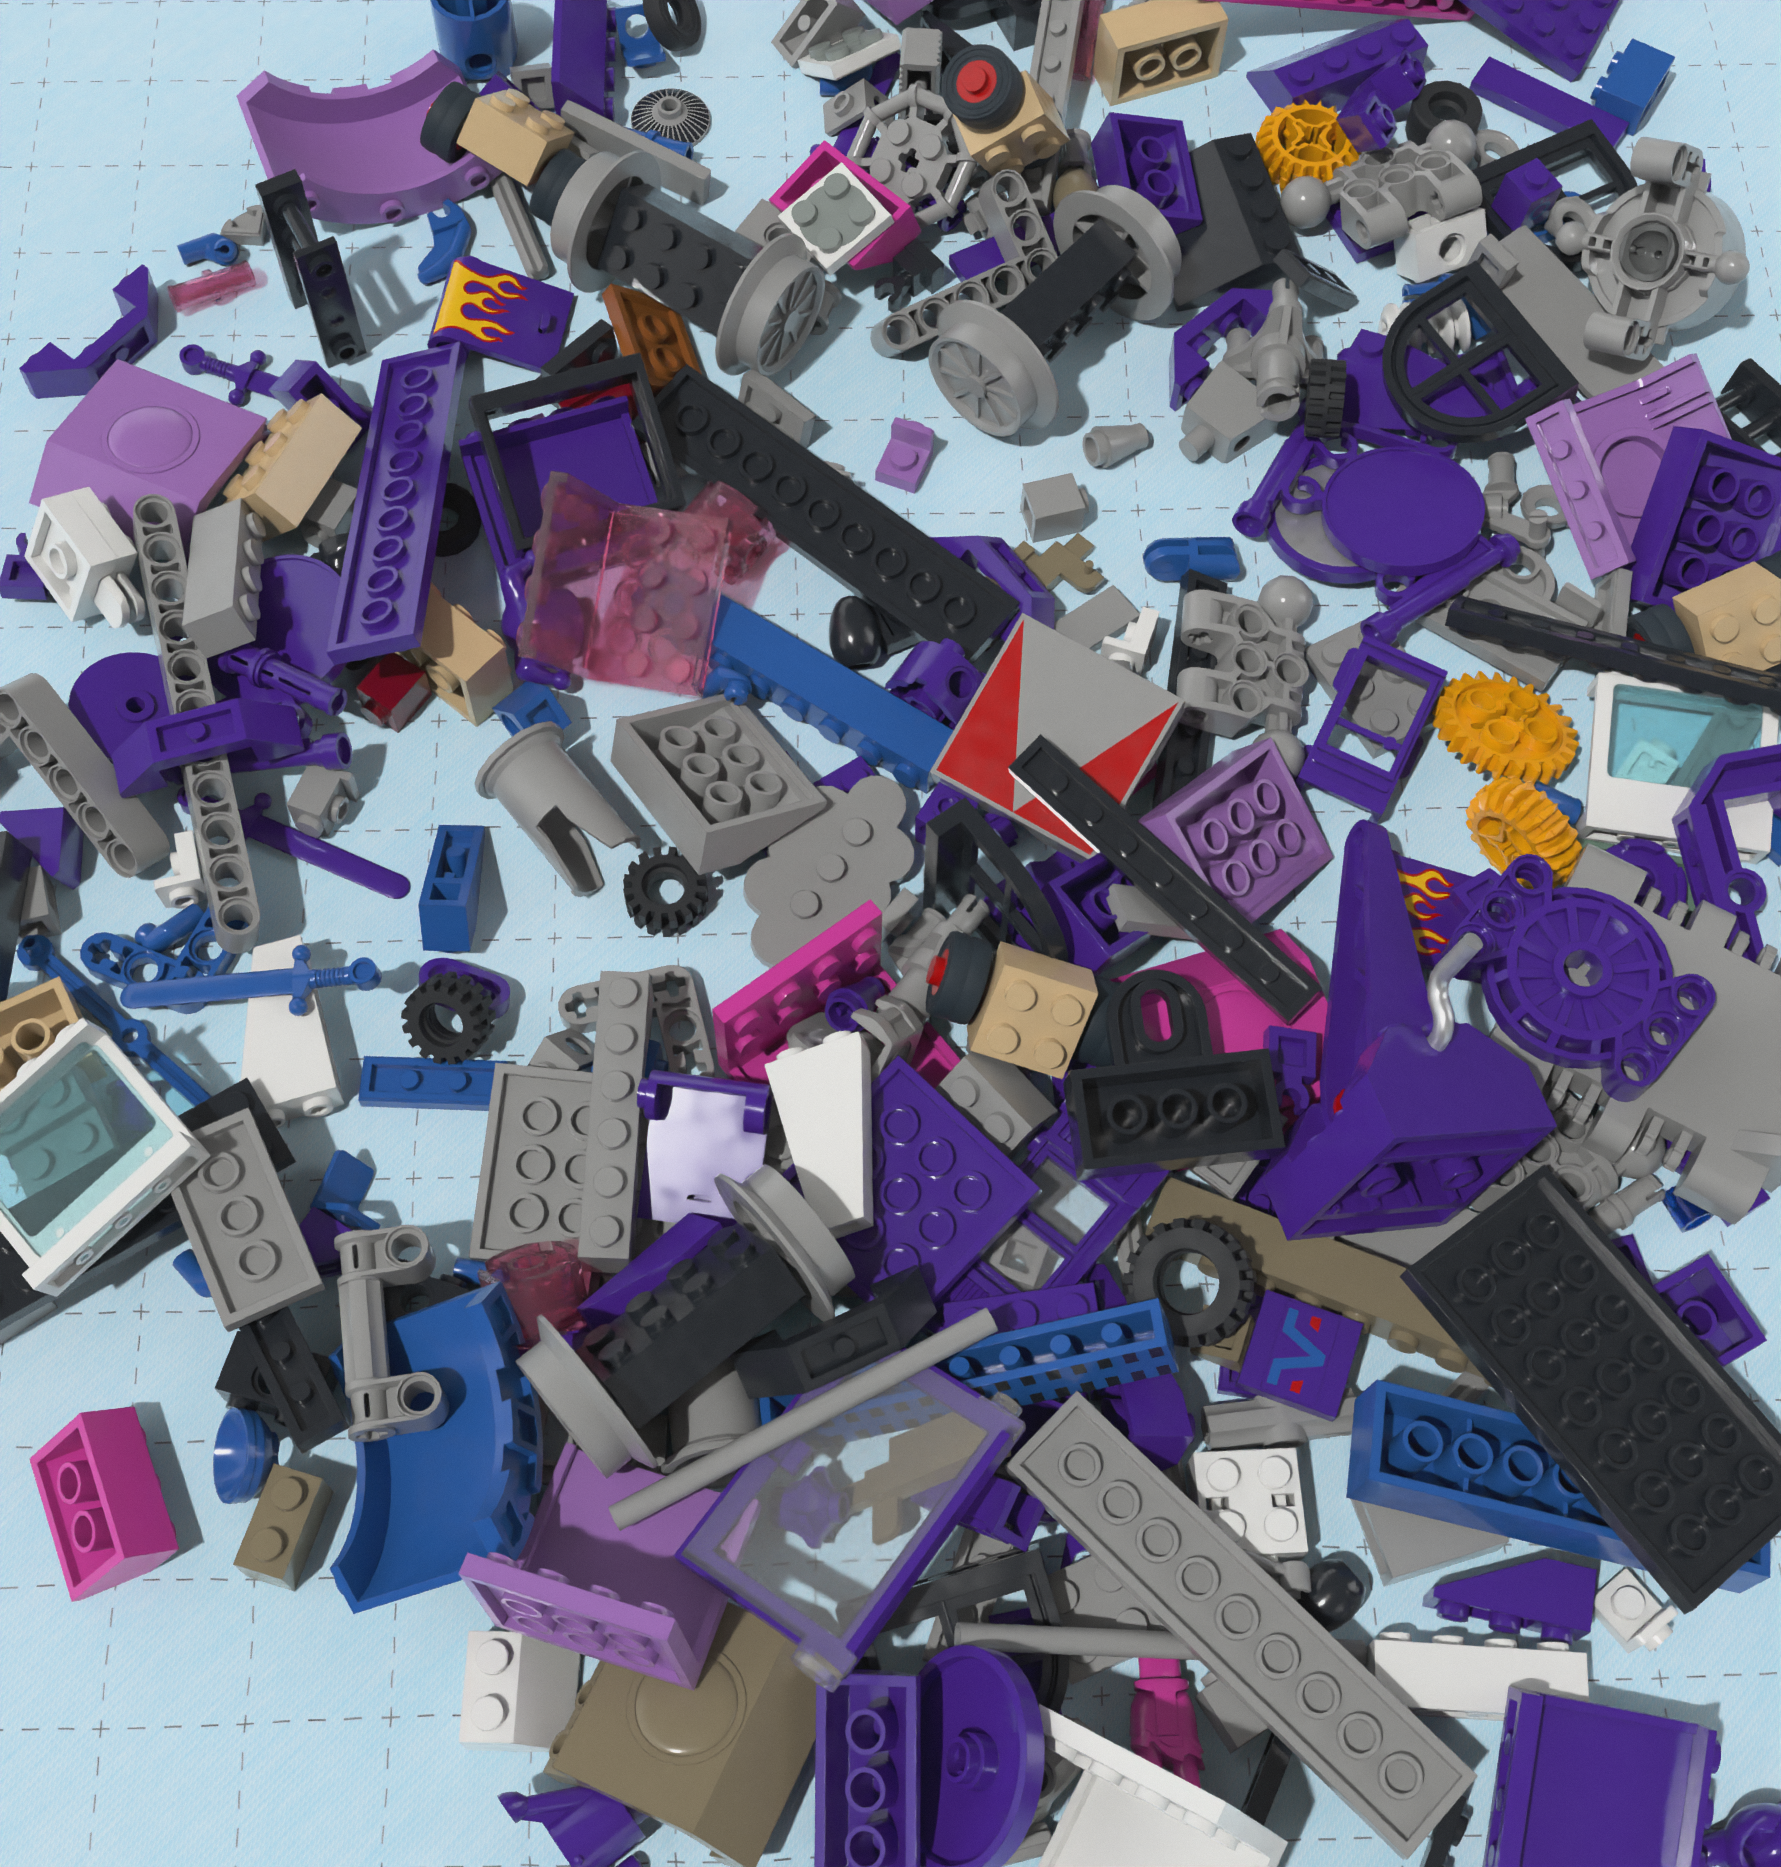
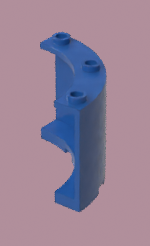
M501 1281L386 1322L390 1377L415 1372H426L434 1376L447 1396L449 1413L439 1427L430 1431L395 1435L371 1442L355 1441L357 1493L354 1514L345 1544L329 1568L334 1576L337 1589L344 1595L353 1614L461 1581L462 1578L458 1573L467 1553L486 1558L489 1552H494L516 1561L525 1547L535 1520L534 1516L529 1512L531 1495L540 1492L542 1485L543 1433L538 1392L515 1362L520 1358L517 1346L524 1344L525 1339L511 1301ZM341 1343L328 1356V1359L333 1367L334 1376L341 1386L351 1424L353 1425L351 1398L345 1396L344 1360ZM431 1392L418 1394L413 1398L410 1409L413 1411L427 1409L434 1401L435 1394Z

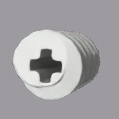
M1460 299L1430 318L1428 322L1452 351L1455 340H1458L1461 351L1466 352L1471 343V323L1467 308ZM1404 302L1400 305V308L1394 303L1385 305L1381 313L1378 333L1387 336L1395 319L1410 302ZM1419 328L1409 344L1421 351L1422 343H1426L1429 353L1435 354L1437 349Z

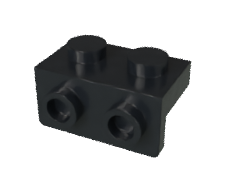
M600 319L540 367L542 374L536 379L619 358L613 326ZM559 402L552 403L554 407L559 409Z

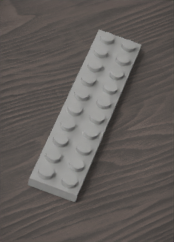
M1078 1391L1061 1406L1005 1465L1004 1470L1031 1496L1040 1500L1045 1510L1401 1859H1409L1478 1776Z

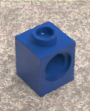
M528 681L524 682L492 708L511 737L521 730L541 722L552 721L563 730L572 723L548 686Z

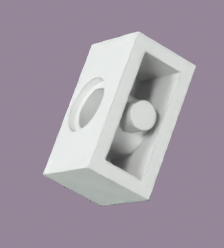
M1476 207L1442 221H1439L1429 213L1409 220L1407 234L1394 239L1397 274L1412 279L1416 284L1435 282L1438 280L1439 275L1449 271H1460L1466 267L1479 241L1487 236L1485 209Z

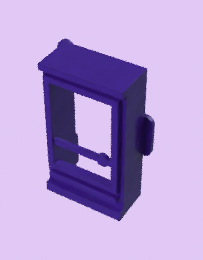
M1364 635L1359 648H1351L1347 651L1333 680V688L1338 693L1314 744L1304 746L1306 760L1299 776L1294 780L1299 792L1302 791L1305 783L1371 812L1368 821L1377 824L1398 779L1406 778L1412 770L1423 746V738L1420 735L1421 729L1448 671ZM1365 661L1427 688L1402 745L1397 743L1394 737H1383L1339 717ZM1335 724L1382 744L1383 748L1387 751H1397L1398 754L1390 771L1388 772L1326 744Z

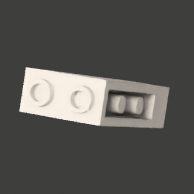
M297 935L253 947L251 972L293 968L295 962L292 957L293 949L298 945H305L301 936ZM309 959V960L307 961V965H308V967H309L310 970H311V969H312V965H311V960ZM317 988L313 989L305 999L308 1009L302 1016H295L289 1011L288 1005L293 999L292 994L248 998L240 1081L248 1078L276 1128L283 1126L287 1120L302 1116L312 1118L324 1116L330 1113L334 1107L345 1105Z
M845 1030L826 1036L823 1039V1044L806 1050L803 1047H795L782 1051L776 1056L777 1060L764 1064L804 1198L835 1239L873 1226L871 1052L868 1043L859 1031L851 1033V1031Z

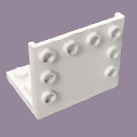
M1039 1704L1043 1732L1048 1736L1045 1741V1747L1084 1771L1037 1867L1278 1866L1288 1844L1286 1840L1224 1800Z

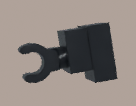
M916 238L905 246L904 250L893 257V277L882 278L874 285V297L879 298L884 293H892L893 295L888 298V310L893 311L901 305L902 297L907 292L913 297L917 296L924 289L934 294L944 286V263Z

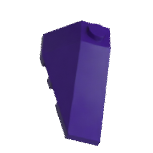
M1361 329L1343 358L1346 361L1347 368L1342 421L1363 424L1376 429L1405 430V436H1420V430L1409 424L1397 412L1386 393L1382 377V355L1386 335ZM1408 344L1404 356V368L1411 388L1447 366ZM1461 378L1423 401L1441 413L1456 417L1470 418L1490 414ZM1480 383L1501 410L1514 403V401Z
M1096 1264L1086 1283H1094L1098 1311L1127 1305L1124 1295L1105 1264ZM1171 1373L1090 1391L1091 1400H1100L1101 1414L1160 1471L1178 1465L1188 1445L1194 1441L1196 1430L1194 1417L1191 1413L1187 1412L1183 1392Z

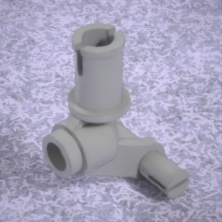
M1496 452L1488 458V484L1482 493L1485 502L1483 526L1501 534H1511L1516 540L1525 543L1529 549L1545 559V547L1550 543L1551 532L1547 527L1548 514L1544 510H1533L1529 514V520L1508 513V505L1519 494L1518 485L1514 480L1515 457L1508 452Z

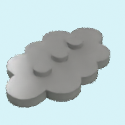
M871 775L860 779L850 789L848 794L833 786L816 787L827 800L826 807L767 846L768 857L758 860L749 868L743 883V895L747 905L759 915L751 931L750 946L754 956L764 966L772 968L870 899L881 912L888 907L891 901L890 886L900 883L908 875L914 862V848L910 838L898 828L906 812V798L902 788L893 780L884 776Z

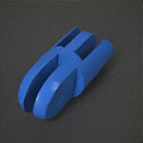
M1231 537L1160 538L1147 545L1143 553V562L1147 573L1152 578L1162 581H1181V576L1189 569L1217 580H1233L1240 574V565Z

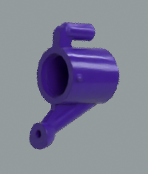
M576 1786L530 1796L523 1795L517 1791L497 1795L515 1824L521 1820L542 1823L571 1867H609L645 1838L638 1825L649 1816L588 1788ZM630 1855L616 1867H643V1865L636 1856Z

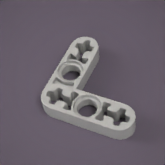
M666 965L639 971L650 973L655 1001L653 1002L652 1018H658L670 1072L687 1074L684 1055L693 1053L696 1068L698 1071H701L700 1076L715 1077L714 1063L690 972L678 965ZM600 980L571 987L561 995L558 1002V1011L561 1021L567 1029L571 1028L579 1033L596 1031ZM675 981L676 985L680 987L678 996L670 997L669 992L666 990L667 982ZM583 1001L587 1008V1016L577 1018V1014L574 1012V1003ZM679 1021L691 1022L697 1029L695 1035L687 1041L675 1040L669 1031Z

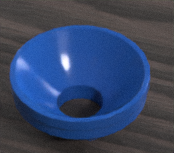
M231 1408L226 1412L219 1425L214 1446L213 1476L216 1493L225 1504L246 1503L250 1501L265 1486L273 1464L279 1465L278 1452L280 1442L276 1432H271L267 1423L254 1410Z

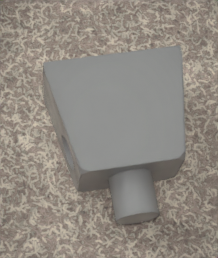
M1221 361L1185 407L1181 430L1186 436L1179 441V448L1182 454L1192 461H1196L1207 451L1221 463H1229L1275 434L1279 422L1270 421L1261 416L1260 410L1263 408L1256 405L1257 387L1224 361Z

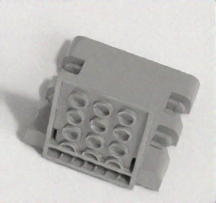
M1587 843L1579 855L1564 887L1593 889L1612 895L1633 907L1653 926L1665 944L1672 965L1673 978L1689 973L1698 974L1712 984L1716 993V1001L1712 1009L1657 1079L1640 1097L1630 1102L1617 1101L1608 1096L1601 1084V1067L1594 1069L1564 1068L1541 1061L1519 1048L1500 1029L1497 1022L1489 1038L1528 1064L1540 1091L1547 1078L1554 1081L1545 1100L1549 1109L1555 1111L1556 1107L1561 1105L1566 1095V1089H1569L1582 1096L1573 1110L1572 1121L1583 1126L1594 1104L1600 1105L1583 1140L1582 1147L1616 1163L1625 1153L1639 1126L1644 1129L1634 1152L1645 1158L1654 1148L1658 1135L1671 1141L1672 1144L1663 1158V1167L1674 1173L1686 1150L1690 1151L1691 1154L1673 1194L1735 1225L1748 1213L1761 1188L1772 1193L1781 1185V958L1775 971H1770L1778 949L1766 944L1757 955L1756 963L1742 957L1750 942V935L1741 930L1735 935L1729 949L1724 948L1737 916L1705 900H1702L1694 909L1685 928L1680 925L1689 905L1678 900L1670 909L1667 915L1668 920L1653 913L1661 899V891L1652 886L1640 906L1633 903L1644 882L1647 871ZM1582 963L1578 969L1564 968L1565 974L1571 982L1579 986H1590L1585 976L1590 967ZM1677 996L1679 1002L1685 1008L1694 1010L1692 1003L1688 999ZM1649 1031L1651 1038L1655 1042L1667 1045L1665 1038L1661 1034ZM1621 1066L1622 1072L1627 1078L1639 1081L1638 1075L1633 1069Z

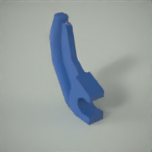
M449 198L442 202L446 217H438L432 211L427 214L433 235L434 247L418 266L419 273L417 277L423 285L440 280L448 275L451 262L455 258L464 257L472 234L462 209Z

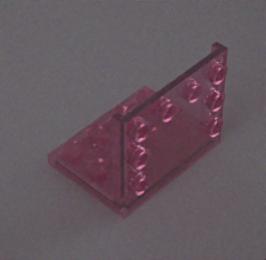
M551 471L549 483L544 486L541 494L543 517L541 528L537 530L533 539L535 562L533 573L529 576L525 585L524 594L527 607L525 619L520 623L517 630L518 656L578 679L702 698L733 521L727 518L618 503L569 473Z

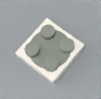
M857 26L842 33L843 39L833 44L830 41H826L808 49L809 55L797 61L802 74L837 81L900 51L901 43L898 34L882 32L880 28L866 30L864 26Z
M842 162L778 215L779 220L790 233H794L803 239L807 252L829 276L834 274L894 223L891 214Z

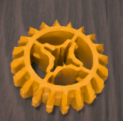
M1305 99L1302 105L1297 106L1292 103V105H1287L1284 109L1275 107L1273 113L1265 117L1259 132H1257L1255 143L1272 185L1279 184L1281 193L1287 184L1297 177L1309 175L1326 182L1333 179L1334 169L1344 165L1350 167L1352 162L1359 160V155L1362 152L1356 151L1338 124L1336 118L1339 114H1337L1336 105L1326 108L1322 106L1321 100L1316 105H1310Z
M1502 776L1497 781H1492L1489 785H1485L1475 794L1476 797L1470 801V806L1465 810L1469 818L1466 821V825L1473 832L1470 836L1471 840L1480 847L1479 854L1485 855L1489 863L1500 874L1517 857L1525 854L1537 855L1543 858L1551 867L1553 872L1552 889L1564 884L1580 855L1579 852L1582 850V846L1575 839L1578 835L1577 830L1570 827L1568 823L1570 818L1562 814L1558 809V803L1550 801L1547 798L1546 791L1539 792L1535 789L1533 783L1530 781L1523 783L1516 776L1511 779ZM1516 878L1517 882L1524 888L1534 889L1529 881Z

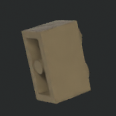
M274 1463L233 1565L247 1577L295 1592L334 1493L324 1479Z

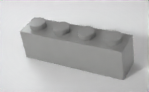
M242 498L193 516L182 626L206 659L256 640L257 620L260 619V609L258 606L259 592L262 591L260 572L261 564L264 563L262 542L263 537L266 536V530L260 516L256 512L251 513Z

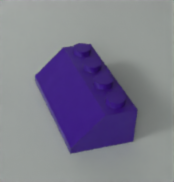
M555 0L551 86L555 114L560 117L562 107L569 100L614 122V98L608 97V92H615V68L609 67V62H616V38L610 37V32H617V25L614 13L616 7H609V0Z
M1409 19L1379 21L1248 71L1246 78L1271 113H1273L1275 107L1284 109V107L1292 105V103L1297 106L1302 105L1305 99L1310 105H1316L1320 100L1322 106L1326 108L1336 105L1337 111H1340L1356 87L1404 48L1408 50L1412 57H1416L1423 66L1429 45Z
M853 1669L845 1680L832 1670L817 1672L814 1867H920L921 1676L894 1670Z

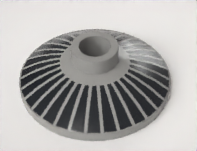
M660 89L647 94L637 102L631 114V127L643 132L656 130L663 137L686 143L691 142L694 147L708 133L710 114L706 104L695 94L682 89Z

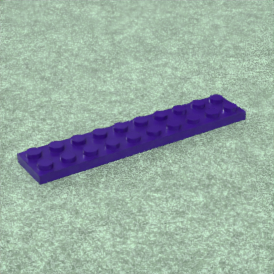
M461 342L382 360L326 650L334 665L361 661L370 657L421 647L467 355Z

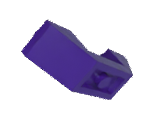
M1406 48L1398 52L1356 87L1336 118L1357 152L1379 150L1387 146L1398 129L1392 112L1416 98L1427 82L1425 70L1421 62L1416 57H1412Z
M141 264L112 289L123 318L118 319L94 343L86 346L75 359L49 342L39 352L30 356L27 362L19 368L32 396L36 399L87 395L117 359L133 364L158 342V293L148 267Z
M1231 288L1174 332L1169 356V407L1176 412L1189 402L1206 380L1210 363L1203 356L1206 355L1212 344L1221 337L1226 338L1229 331L1238 328V326L1249 330L1252 337L1257 334L1263 326L1269 312V307L1273 302L1272 290Z
M979 535L930 537L974 570L978 567L984 575L995 580L1006 593L1020 602L1018 606L1020 612L1000 635L1004 642L1022 613L1054 629L1055 598L1001 537Z
M235 698L146 721L112 753L119 794L122 798L168 787L165 769L252 747L260 763L305 751L296 709L293 706Z

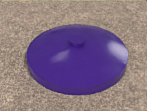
M973 1645L953 1646L935 1655L917 1674L921 1676L920 1865L922 1867H1002L1021 1845L1038 1806L1045 1762V1742L1041 1713L1027 1677L1011 1658L998 1650Z

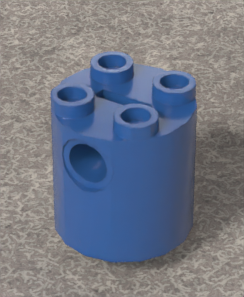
M430 0L440 54L460 68L465 82L489 79L498 71L505 76L510 75V67H514L513 63L518 53V41L511 0Z

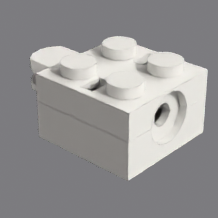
M90 487L42 499L24 557L70 621L76 622L103 614L112 628L115 629L125 626L127 623L131 624L141 621L145 616L144 599L129 580L138 552L130 537L122 532L111 517L108 507L100 502Z
M1296 1448L1193 1452L1186 1465L1189 1499L1242 1550L1246 1549L1279 1563L1301 1561L1308 1553V1543ZM1206 1499L1209 1500V1510H1207ZM1272 1577L1279 1584V1578Z

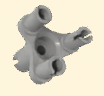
M1281 278L1273 284V302L1269 307V312L1261 329L1254 337H1250L1251 332L1245 328L1239 327L1229 331L1226 336L1227 351L1222 361L1247 380L1257 381L1256 405L1263 408L1260 410V414L1262 417L1276 422L1285 421L1293 417L1298 411L1300 388L1307 390L1311 359H1323L1324 343L1320 337L1315 335L1304 336L1302 306L1298 301L1299 288L1290 279L1289 289H1286V278Z
M965 895L962 902L947 920L941 913L932 908L924 909L910 930L905 935H899L889 946V955L903 977L888 996L905 1002L912 1008L923 1026L931 1017L926 1012V994L928 989L926 976L934 955H938L943 942L950 932L958 931L971 936L981 922L990 914L987 904L982 899L979 900L974 908L971 906L977 898L975 895ZM996 951L992 952L991 964L996 954ZM878 1007L876 1013L882 1012V1010Z

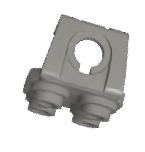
M887 995L880 997L875 1002L882 1012L876 1013L860 1008L851 1015L853 1020L866 1029H862L859 1033L868 1043L871 1052V1083L898 1055L910 1065L923 1032V1024L912 1008L905 1002ZM816 1013L789 1029L787 1033L789 1049L803 1047L806 1050L823 1044V1039L826 1036L838 1031L829 1025L825 1013Z

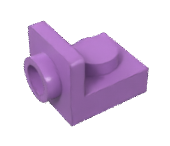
M895 417L891 425V439L875 470V481L915 494L933 456L934 430L925 427L920 422L907 421Z

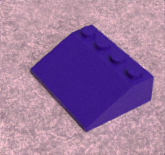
M1673 426L1631 544L1636 561L1623 567V569L1633 571L1630 601L1648 607L1666 604L1675 611L1672 597L1780 551L1781 457L1704 429Z

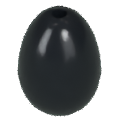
M846 596L839 599L832 610L829 622V645L836 662L850 670L874 665L878 661L882 650V636L877 620L869 606L857 596Z
M1337 1558L1321 1561L1309 1569L1311 1592L1301 1591V1599L1296 1600L1329 1633L1343 1626L1355 1616L1364 1602L1366 1587L1341 1559Z

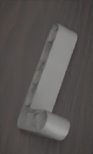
M1001 170L983 183L979 190L980 206L1005 263L892 313L873 327L870 337L872 347L878 354L884 357L897 356L938 337L940 314L950 303L959 300L960 293L967 295L970 300L981 302L996 310L1008 305L1036 279L1030 270L1031 261L1037 263L1043 272L1058 258L1021 174L1015 170ZM996 184L1005 187L1009 196L1008 202L998 196ZM1014 223L1019 224L1024 229L1025 240H1020L1014 234ZM995 277L1005 282L1007 286L1006 295L1000 294L995 288ZM924 309L930 310L935 315L937 320L935 328H931L925 323L923 319ZM888 325L894 326L900 332L901 343L899 345L889 340L887 336Z
M30 673L0 687V760L13 754L19 748L107 863L120 876L131 878L166 858L170 852V844L165 832L136 795L126 798L120 796L114 766L49 682L37 673Z

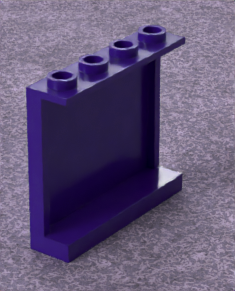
M614 396L600 397L588 406L577 409L572 407L559 408L547 417L536 420L530 418L518 419L511 422L506 428L492 431L525 538L658 502L635 430L630 425L632 421L628 412L627 396L618 398ZM474 431L468 434L465 439L458 440L460 454L500 578L501 570L504 567L523 559L525 556L515 558L477 432ZM650 521L636 525L637 530L616 536H611V533L594 537V542L572 548H569V545L566 544L552 548L553 553L542 556L541 566L536 569L530 568L524 576V580L533 589L547 588L672 553L673 535L669 523L666 521L653 525V522Z
M1509 1686L1482 1867H1707L1706 1856L1701 1851L1704 1829L1708 1830L1710 1828L1714 1815V1803L1712 1797L1709 1796L1711 1774H1715L1718 1771L1721 1761V1746L1719 1741L1716 1740L1717 1731L1700 1723Z

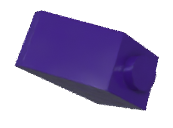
M296 359L268 389L288 411L300 399L308 401L322 393L362 428L346 454L369 429L371 419L317 361Z

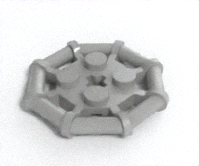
M915 83L909 85L908 90L874 107L868 105L863 110L865 116L846 157L864 171L870 170V175L909 204L920 229L948 216L953 218L959 212L957 206L975 167L980 166V164L970 156L953 113L946 106L943 97L924 89L922 84ZM910 108L909 118L895 120L890 125L884 121ZM924 108L943 115V119L936 126L923 121ZM877 128L882 135L871 158H863ZM952 131H954L959 149L957 154H952L948 150L946 143L949 142L948 135ZM915 153V158L919 160L918 166L916 168L910 167L906 172V159ZM953 167H957L948 189L944 193L943 189ZM925 198L930 200L935 198L936 204L915 213V207L921 205L919 201Z

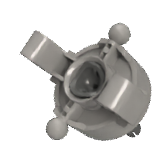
M1641 137L1633 149L1630 170L1634 177L1645 180L1646 183L1624 193L1605 212L1596 214L1588 230L1578 221L1567 222L1559 228L1556 234L1558 248L1567 255H1575L1582 251V269L1589 276V281L1596 298L1605 310L1609 312L1596 311L1587 321L1583 337L1584 347L1587 350L1643 361L1649 356L1654 343L1659 345L1665 344L1668 332L1693 328L1717 314L1730 300L1739 282L1744 280L1749 273L1750 263L1746 256V243L1742 226L1727 203L1716 195L1707 192L1712 174L1701 172L1703 167V152L1701 149L1687 143Z

